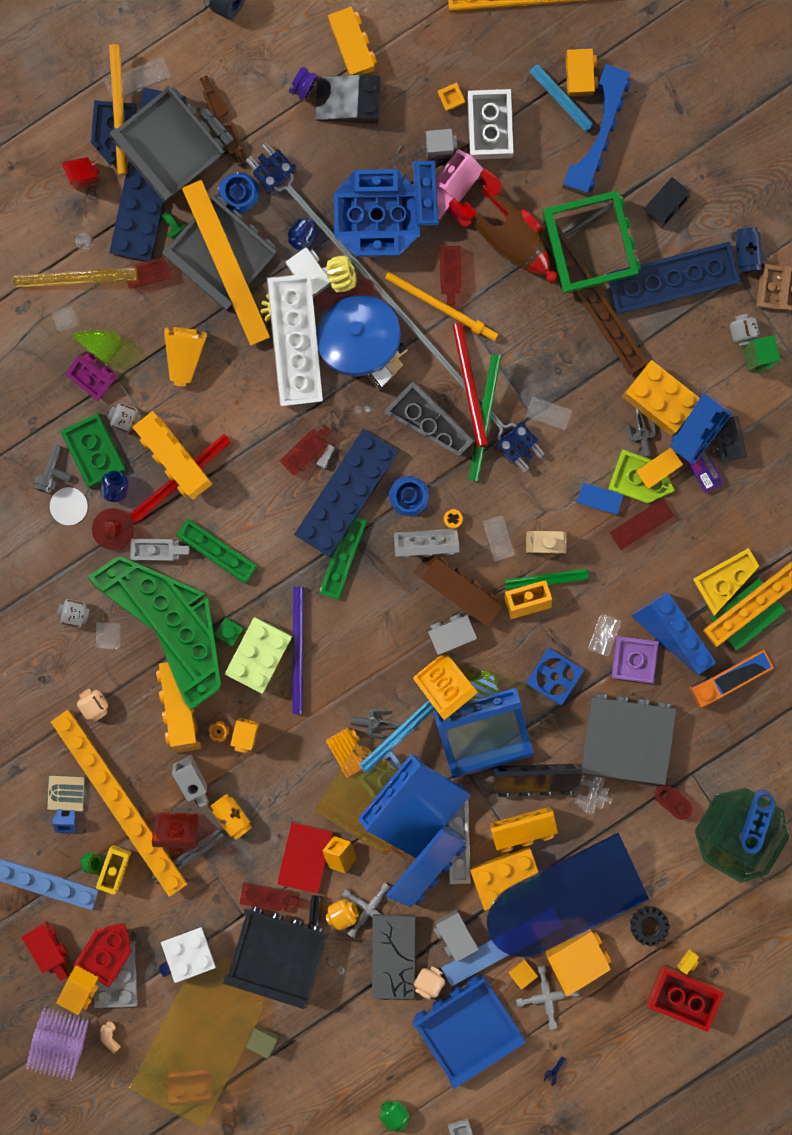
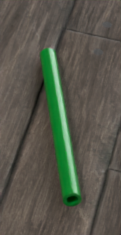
M491 354L481 407L486 438L502 358L501 355ZM476 439L468 477L472 481H479L485 447H477Z

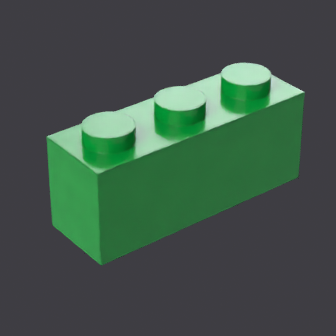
M775 335L752 340L743 346L748 371L754 370L755 374L768 371L775 367V363L780 361Z

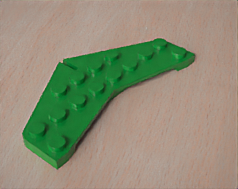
M124 557L114 558L88 576V580L96 589L156 632L182 700L190 711L219 690L221 681L208 597L194 607H191L192 604L204 597L205 593Z

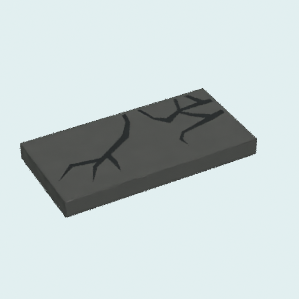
M373 914L372 998L414 999L415 914Z

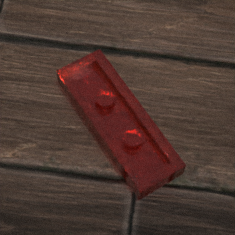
M662 498L610 531L609 534L618 548L622 550L674 517V514Z

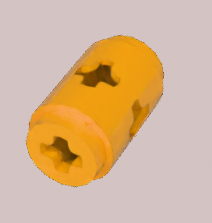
M228 794L210 806L213 810V815L230 837L233 836L235 840L252 828L249 818L234 798L229 797Z

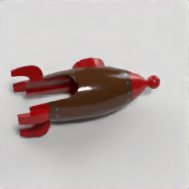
M483 169L480 173L482 177L479 180L483 184L482 187L484 189L482 192L505 216L507 221L501 226H492L467 202L461 205L455 198L449 202L450 208L448 210L460 225L469 226L473 224L488 244L511 264L535 274H545L547 281L550 283L557 282L559 275L556 271H551L548 252L540 236L543 232L541 225L529 212L524 209L520 212L501 196V181L492 172Z

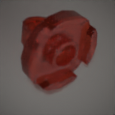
M116 508L105 509L93 520V537L97 544L105 549H122L133 539L135 532L134 522L123 510Z

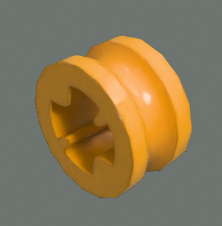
M455 509L447 511L444 515V523L449 528H457L463 521L462 514ZM450 513L459 516V519H457L459 522L456 525L448 523L447 519L449 517L447 516Z

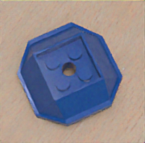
M398 169L354 170L334 193L335 238L356 257L399 256L420 236V226H416L414 186ZM373 211H381L383 217L380 220L372 219L371 214Z

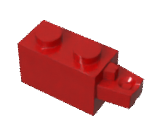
M45 921L25 933L21 938L42 974L48 970L51 974L55 972L59 980L62 981L70 976L65 967L68 965L66 960L68 958L66 955L68 951L62 942L59 943L56 938L57 932L52 924L49 925Z

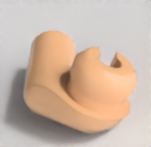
M109 1021L102 1025L100 1029L101 1042L114 1054L121 1046L113 1039L112 1032L115 1031L116 1026Z

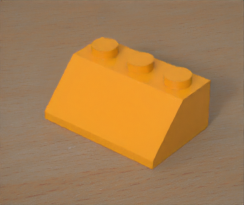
M550 806L489 823L496 850H501V852L513 850V846L521 844L522 847L534 844L533 840L542 838V841L554 838V834L558 833L554 814Z

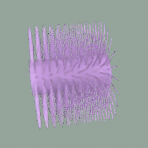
M44 1011L41 1013L42 1016L39 1018V1023L37 1022L38 1028L35 1029L32 1038L31 1051H29L30 1056L27 1059L29 1064L26 1066L33 1064L31 1065L32 1068H30L32 1070L34 1065H37L35 1068L42 1065L39 1070L41 1071L45 1065L44 1072L49 1069L48 1073L53 1070L52 1073L56 1070L59 1072L62 1070L61 1078L65 1075V1071L67 1073L65 1078L72 1071L71 1079L74 1076L75 1067L78 1065L83 1050L88 1022L86 1021L85 1026L82 1027L84 1021L80 1022L79 1018L76 1021V1025L73 1026L76 1018L70 1020V1017L66 1020V1016L62 1020L63 1016L58 1019L57 1015L53 1019L54 1015L52 1014L54 1012L49 1015L50 1012L45 1013Z

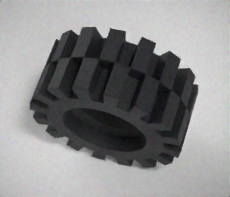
M643 906V909L639 908L636 913H633V918L630 919V930L635 939L642 945L652 947L655 944L657 946L659 942L665 941L664 938L666 936L668 937V929L670 930L669 921L660 909L654 906ZM652 918L657 921L658 928L654 933L646 934L643 932L642 923L645 919Z

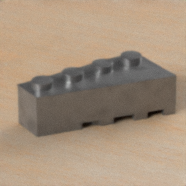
M412 381L384 411L385 414L458 456H461L475 441L415 381Z

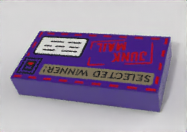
M707 450L703 452L695 464L687 461L704 493L724 483Z

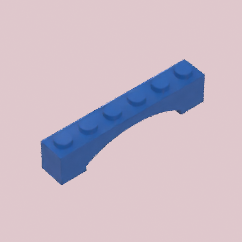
M605 64L598 84V89L601 90L603 98V118L598 137L590 151L576 165L570 164L562 186L563 189L586 196L588 191H593L596 182L593 176L595 171H600L603 162L600 159L602 151H607L610 143L607 136L609 131L613 132L617 120L614 119L616 111L620 112L624 100L621 99L623 91L627 92L631 80L628 79L630 72Z

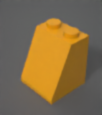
M590 928L545 950L547 958L566 996L571 995L611 970L608 964L612 961L607 951H601L599 944L602 941L598 933H592Z

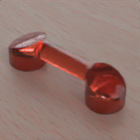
M363 278L356 287L349 291L322 292L317 298V303L321 308L329 309L337 300L358 293L368 296L372 294L375 286L371 279Z

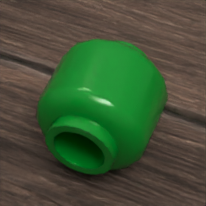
M389 1099L380 1106L381 1111L378 1118L388 1131H395L397 1133L409 1124L410 1114L399 1100L391 1102Z

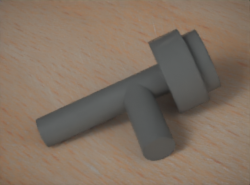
M54 444L44 475H36L34 489L50 494L56 486V481L52 480V477L65 482L69 481L70 474L55 469L62 446Z

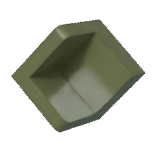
M256 1024L246 1044V1048L268 1059L279 1035Z

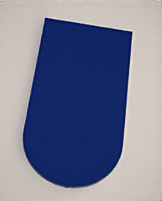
M616 833L510 886L498 895L492 903L487 916L489 938L495 946L512 956L529 957L538 955L648 900L649 897L643 882L640 880L620 834Z

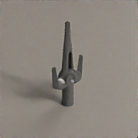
M635 408L637 432L633 434L631 426L627 425L629 438L634 442L641 441L644 457L651 456L649 439L658 435L656 424L651 421L652 431L648 430L642 413ZM639 415L641 417L643 428H640L638 417Z
M371 709L369 718L352 717L351 725L368 727L367 734L369 737L381 739L384 738V735L374 733L376 729H398L403 723L377 718L376 714L387 713L385 709ZM380 723L393 724V726L380 725Z

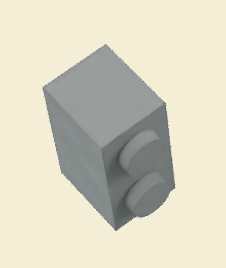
M452 129L426 131L427 161L451 159L453 152L457 151V137L452 135Z
M462 613L450 617L451 622L443 624L440 621L430 626L431 630L428 633L438 655L477 639L467 615L463 616Z
M458 910L435 921L436 928H434V931L439 940L444 939L447 945L444 949L450 959L454 957L455 961L458 962L478 950V946Z

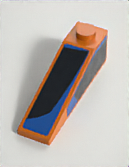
M763 649L691 685L689 689L697 705L702 708L774 667Z

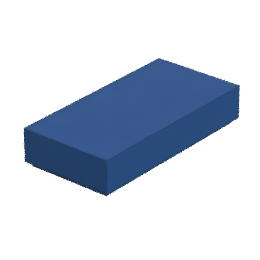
M583 482L576 503L617 515L623 494Z

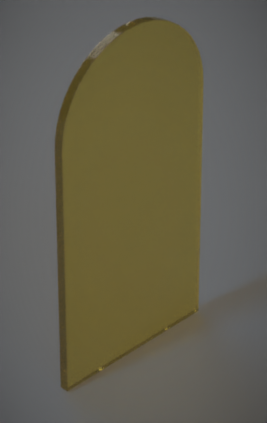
M215 958L213 960L216 968L185 979L129 1087L131 1091L145 1097L147 1100L204 1128L263 1009V996L223 984L224 977L229 974L233 960L229 958Z

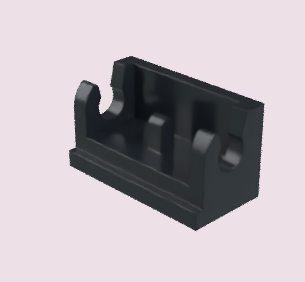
M671 177L645 206L644 211L647 212L646 215L663 229L688 201L690 191Z
M739 416L730 417L716 435L722 462L747 458Z

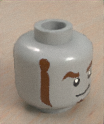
M748 314L735 316L736 321L731 322L729 325L732 340L734 343H739V346L746 345L760 336L756 318H748Z
M121 402L116 408L111 407L107 418L111 419L110 426L112 428L129 433L131 430L135 431L133 426L139 422L141 415L138 414L137 408Z
M66 599L63 605L59 604L56 616L60 617V623L63 626L80 628L82 624L86 625L89 608H86L85 602Z

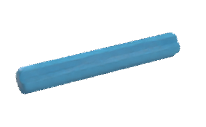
M535 65L530 70V74L584 131L590 130L594 125L593 122L539 65Z

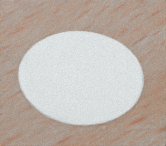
M62 488L51 498L50 512L53 518L63 525L77 524L87 513V500L84 494L75 488Z

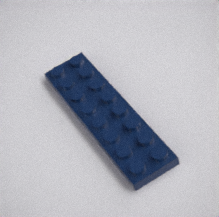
M144 87L140 109L162 91ZM182 95L181 100L184 104L186 102V96ZM128 161V174H126L109 253L152 263L164 202L130 161Z

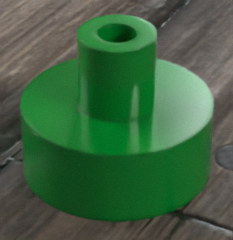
M87 853L80 859L82 870L88 874H97L102 867V857L96 853Z

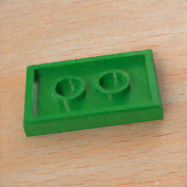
M99 413L60 431L88 488L127 470Z
M760 578L756 579L724 605L715 616L712 615L709 619L714 622L762 585L763 582ZM778 601L774 602L730 636L727 641L735 651L739 650L786 610Z

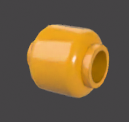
M347 899L333 903L328 907V914H326L327 923L337 930L352 926L356 923L359 916L358 909L354 902H350Z

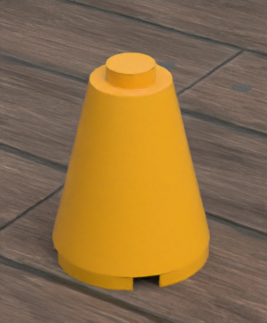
M165 327L164 336L169 379L174 381L173 385L186 386V383H191L207 333L202 331V335H199L195 329L173 327V331H169V328Z

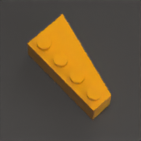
M153 411L133 426L134 430L141 437L140 442L146 449L150 448L154 453L152 455L154 460L159 465L163 464L167 469L164 472L170 480H176L180 485L177 489L184 497L189 496L194 500L212 485V482L171 430Z
M168 662L160 663L156 675L158 683L162 684V691H159L161 704L164 703L165 705L162 717L164 724L168 726V732H165L166 743L176 753L200 750L201 743L195 737V734L198 732V726L195 717L192 716L195 708L190 711L184 704Z

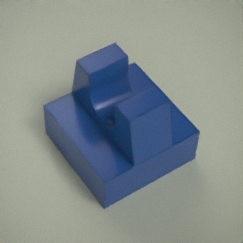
M57 809L56 815L53 816L55 833H76L75 810H70L69 816L63 817L62 809Z

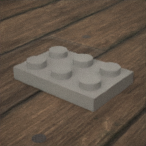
M457 528L394 533L395 557L410 558L413 555L430 557L434 554L453 555L456 552H460Z
M130 942L132 952L110 988L96 981L95 985L98 986V989L94 994V1008L134 1007L138 1005L135 942Z

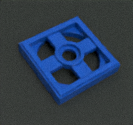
M547 648L526 681V684L562 706L584 669L552 649ZM551 658L560 659L555 668L550 669L543 664L544 661ZM567 664L573 671L572 681L563 677L562 672ZM538 671L544 674L547 679L542 688L539 687L537 682ZM553 672L559 675V678L555 681L551 679ZM560 684L566 688L562 694H550L554 685Z

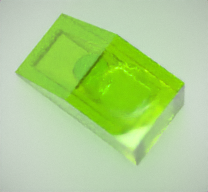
M105 330L74 332L72 334V337L105 364H108L123 346L119 342L121 337L112 330L109 333Z

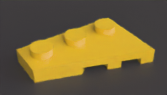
M749 548L693 579L713 616L759 567Z

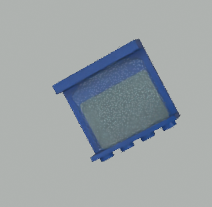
M516 688L468 701L445 720L437 711L433 712L453 779L534 755Z

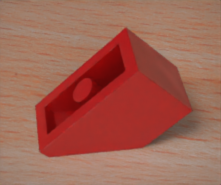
M88 157L61 163L69 182L76 190L99 181L97 174L100 173L96 162H91Z

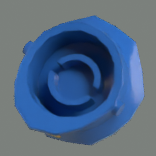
M237 172L225 177L220 182L218 194L228 204L226 208L230 211L235 210L238 213H245L258 202L259 185L247 173Z
M411 475L396 479L389 491L391 505L398 514L416 516L428 506L429 488L422 480Z

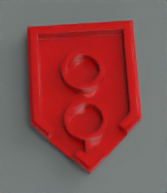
M126 923L96 929L73 966H79V968L90 972V974H94V976L98 977L97 981L110 988L132 952Z

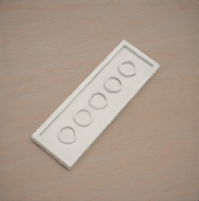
M308 273L267 278L280 405L323 401L311 275Z

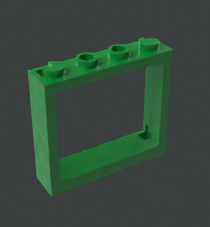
M618 190L542 210L556 272L559 275L558 280L562 295L638 275V270L641 269L638 257H634L633 249H635V242L633 237H629L628 229L630 228L628 216H624L622 208H625L623 196H619ZM612 200L629 269L570 283L553 215Z

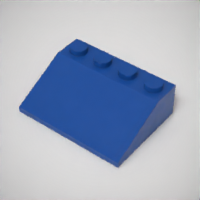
M447 824L431 840L386 896L408 907H412L414 904L418 906L426 897L423 894L429 887L432 890L439 882L437 876L442 871L446 873L453 865L451 862L452 858L455 855L459 857L467 847L464 844L467 840Z

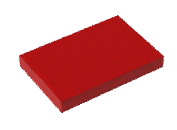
M291 822L277 884L318 894L326 862L323 849L331 841L333 831Z

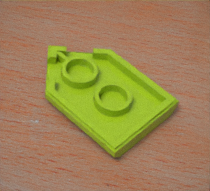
M622 449L608 487L609 490L645 503H650L675 491L668 476L647 489L636 471L649 463L651 459Z

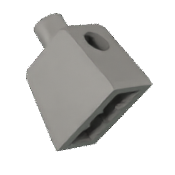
M190 755L174 763L172 775L186 800L191 801L194 799L198 808L208 804L209 800L205 794L207 792V783L193 756Z

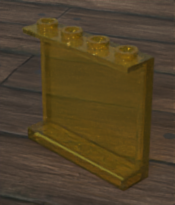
M356 744L314 811L387 856L393 845L367 832L358 818L399 768L396 769L389 765V762L383 758L368 773L363 772L359 765L371 754V751L365 746Z

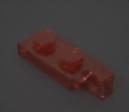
M461 245L439 246L441 294H446L447 305H455V294H460Z
M326 425L318 432L313 429L279 462L295 476L327 444L325 438L332 431Z
M243 882L240 904L282 911L287 910L288 906L298 908L300 897L289 896L290 891Z

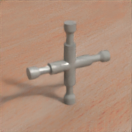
M384 882L380 892L372 898L369 904L361 898L355 897L347 888L341 894L345 898L351 899L357 907L363 910L356 920L357 923L347 932L351 937L354 938L356 936L357 930L361 925H364L370 916L373 918V914H381L376 910V907L381 902L385 892H388L391 888L386 882Z
M539 966L538 972L541 974L542 994L531 996V998L516 999L517 1007L530 1003H544L546 1014L549 1017V1030L557 1029V1023L554 1021L553 1015L555 1013L553 1001L564 999V997L568 996L563 991H550L549 981L546 978V966ZM577 990L569 996L577 997L579 996V991Z

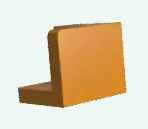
M335 836L323 849L328 867L345 874L357 860L352 843Z

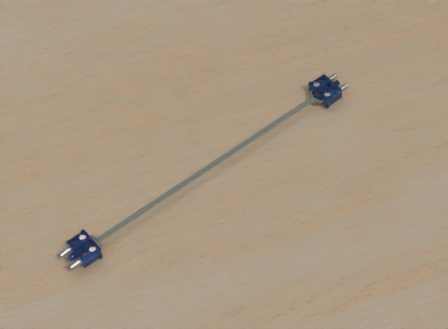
M264 143L262 148L270 157L267 159L262 153L258 157L262 163L261 165L252 156L249 159L247 158L246 162L253 168L254 177L266 189V193L270 194L274 190L282 191L286 189L465 389L463 378L350 251L335 238L334 233L292 188L291 182L294 179L293 174L296 171V165H292L279 149L275 152L268 143ZM290 177V180L288 181V187L282 186L281 188H277ZM478 396L479 405L482 407L483 400ZM491 411L490 418L500 429L497 436L499 442L495 445V450L498 449L511 465L515 462L523 472H526L529 467L520 457L523 455L529 461L533 457L528 451L529 448L538 458H542L545 454L536 444L538 439L525 426L524 421H521L518 425L513 423L504 425ZM513 426L514 429L501 439L500 436L503 433V428L506 429ZM525 437H528L530 442H526ZM517 444H521L522 449H519ZM509 451H513L515 455L511 456Z

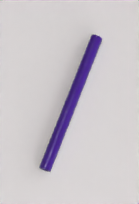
M293 587L292 714H303L304 587Z

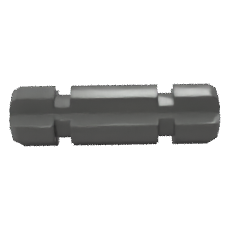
M206 108L199 114L200 118L205 123L207 122L206 125L218 138L220 137V141L225 146L233 141V137L229 132H226V129L216 117H213L209 109Z

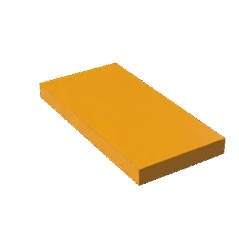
M446 652L442 653L413 677L414 681L444 720L478 693Z

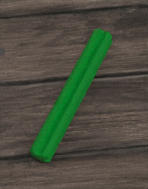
M587 569L507 579L505 580V589L510 591L545 580L547 585L583 581L588 579Z

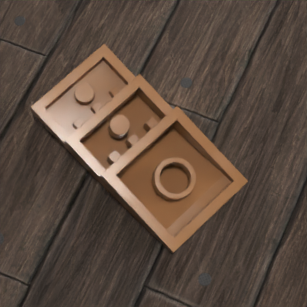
M762 265L756 307L792 312V267Z

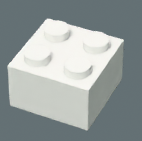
M202 927L161 942L175 983L216 968Z

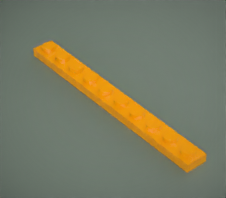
M66 710L51 721L52 725L168 896L170 897L186 886L188 883L71 711Z

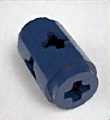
M758 227L738 229L737 235H735L738 268H741V273L762 270L764 261L761 249V233L758 232ZM745 247L753 248L754 252L749 253V251H745Z

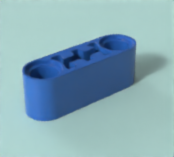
M758 790L754 794L740 837L741 844L748 853L760 851L774 811L775 799L768 790ZM762 797L770 798L767 805H759V800ZM760 815L762 823L758 822L756 826L753 820H758ZM750 837L757 839L753 846L746 845V840Z

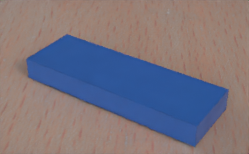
M414 161L413 179L416 226L439 225L435 161Z

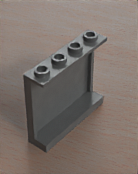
M169 84L164 91L119 128H115L109 133L111 140L164 203L224 153L222 150L224 146L217 137L213 139L208 133L210 131L209 127L204 121H198L194 116L196 114L195 110L189 104L185 105L181 100L182 95L175 87L171 88Z
M212 195L210 201L244 279L249 286L277 253L274 250L276 246L267 238L263 240L259 237L258 234L260 232L253 225L247 226L243 223L242 220L244 218L237 211L231 212L226 208L228 204L221 197L217 196L215 198ZM193 218L169 247H166L162 255L227 311L232 302L229 297L223 296L219 292V289L222 288V291L227 293L197 222Z
M596 693L595 697L590 696L591 702L582 763H580L582 773L666 785L676 709L671 708V703L659 702L657 706L650 705L649 700L638 699L636 703L629 702L628 697L617 696L616 700L608 699L607 694Z

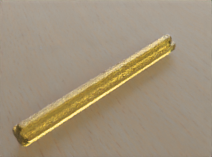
M130 267L15 275L13 283L16 287L133 280L138 278L137 268Z

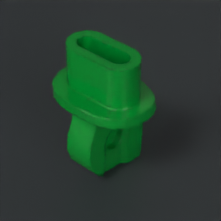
M167 212L161 215L171 229L167 237L175 240L187 226L186 223L177 225L172 216Z

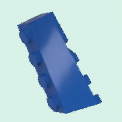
M669 592L663 593L631 615L632 618L695 674L699 675L716 664Z

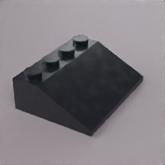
M576 763L492 767L493 793L498 794V797H510V793H519V796H532V792H540L541 796L553 795V792L561 791V795H572L574 791H579L582 769Z

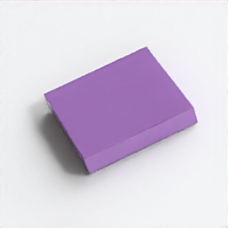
M616 636L611 678L654 683L659 641Z

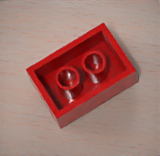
M662 964L646 1004L649 1009L709 1032L724 992L720 987Z

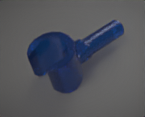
M167 961L159 966L162 977L171 974Z
M562 1056L555 1067L544 1074V1081L549 1076L554 1078L550 1086L556 1084V1074L566 1060Z

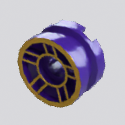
M303 66L292 82L293 88L290 87L289 93L292 95L296 94L300 100L305 101L313 90L318 75L314 72H308V69Z

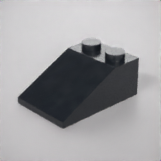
M372 75L318 77L315 120L378 124L381 77Z

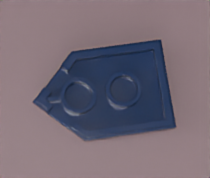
M94 100L91 143L111 166L117 161L116 144L109 137V133L115 129L113 102ZM124 103L125 122L136 114L137 104Z

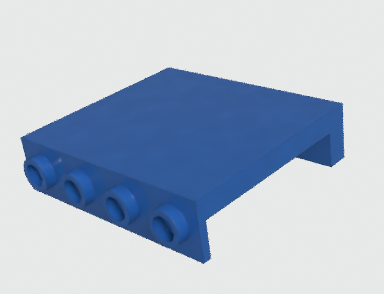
M411 754L358 820L367 832L417 858L437 833L448 824L471 794L462 783L457 785L425 766L417 756Z
M475 975L470 978L466 986L453 989L449 993L450 996L444 1000L442 998L438 999L432 1004L431 1009L426 1012L421 1010L414 1015L415 1019L412 1020L413 1027H416L445 1071L454 1089L526 1043L523 1035L484 975L480 977Z

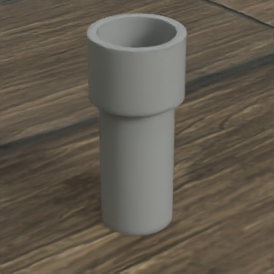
M328 444L316 465L326 469L335 447Z

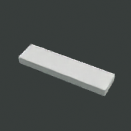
M467 800L448 822L451 828L467 840L464 844L467 847L459 857L455 855L451 860L453 865L449 868V884H471L469 808Z

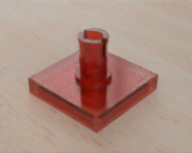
M157 812L152 836V847H170V852L175 854V848H177V854L181 853L183 848H195L199 814Z

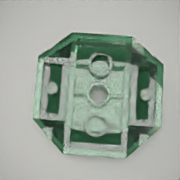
M746 787L715 794L694 829L702 860L740 883L769 874L789 840L784 810L775 805L760 851L748 853L744 850L739 840V833L743 831L755 794ZM763 797L759 800V805L762 806L769 803ZM760 815L758 820H753L756 826L758 822L762 823ZM755 837L748 838L746 845L753 846L757 839Z

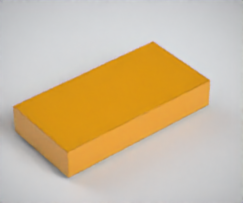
M669 448L638 469L636 473L646 488L649 489L683 464L673 449Z

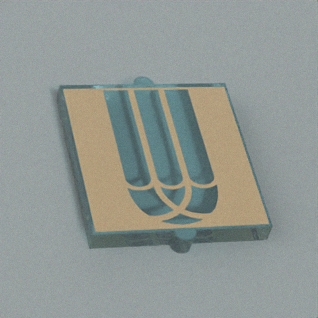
M48 775V790L45 792L47 794V810L62 809V811L75 810L84 812L85 796L87 795V792H85L86 776Z

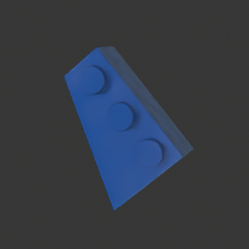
M703 393L681 430L673 437L670 448L687 461L695 464L733 412L715 398Z

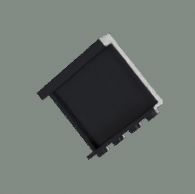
M252 906L251 909H245L246 916L229 974L225 975L223 984L301 1009L307 1008L329 933L323 932L324 928L317 925H312L311 928L303 926L304 922L292 918L291 922L284 920V915L278 913L264 914V909Z

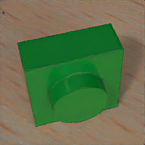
M225 617L214 636L233 646L244 628Z

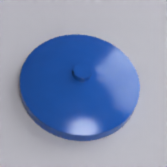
M366 295L347 297L332 305L322 316L316 332L317 347L324 362L334 371L347 376L369 375L382 369L395 356L401 340L400 324L394 311L382 300Z

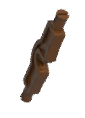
M204 76L207 84L203 77L200 78L205 90L203 91L204 98L213 117L220 121L221 118L229 114V111L221 99L215 86L212 87L208 76ZM233 122L222 124L226 132H229L233 137V141L226 146L231 156L234 155L238 166H242L239 157L243 165L246 164L241 152L243 147L235 124Z

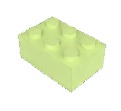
M254 617L225 675L263 694L293 636Z

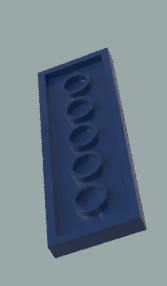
M726 242L640 264L641 269L638 270L637 276L611 282L608 285L615 312L618 315L740 283L731 244ZM629 267L606 273V275L629 269Z
M363 428L294 535L330 558L399 454V451Z

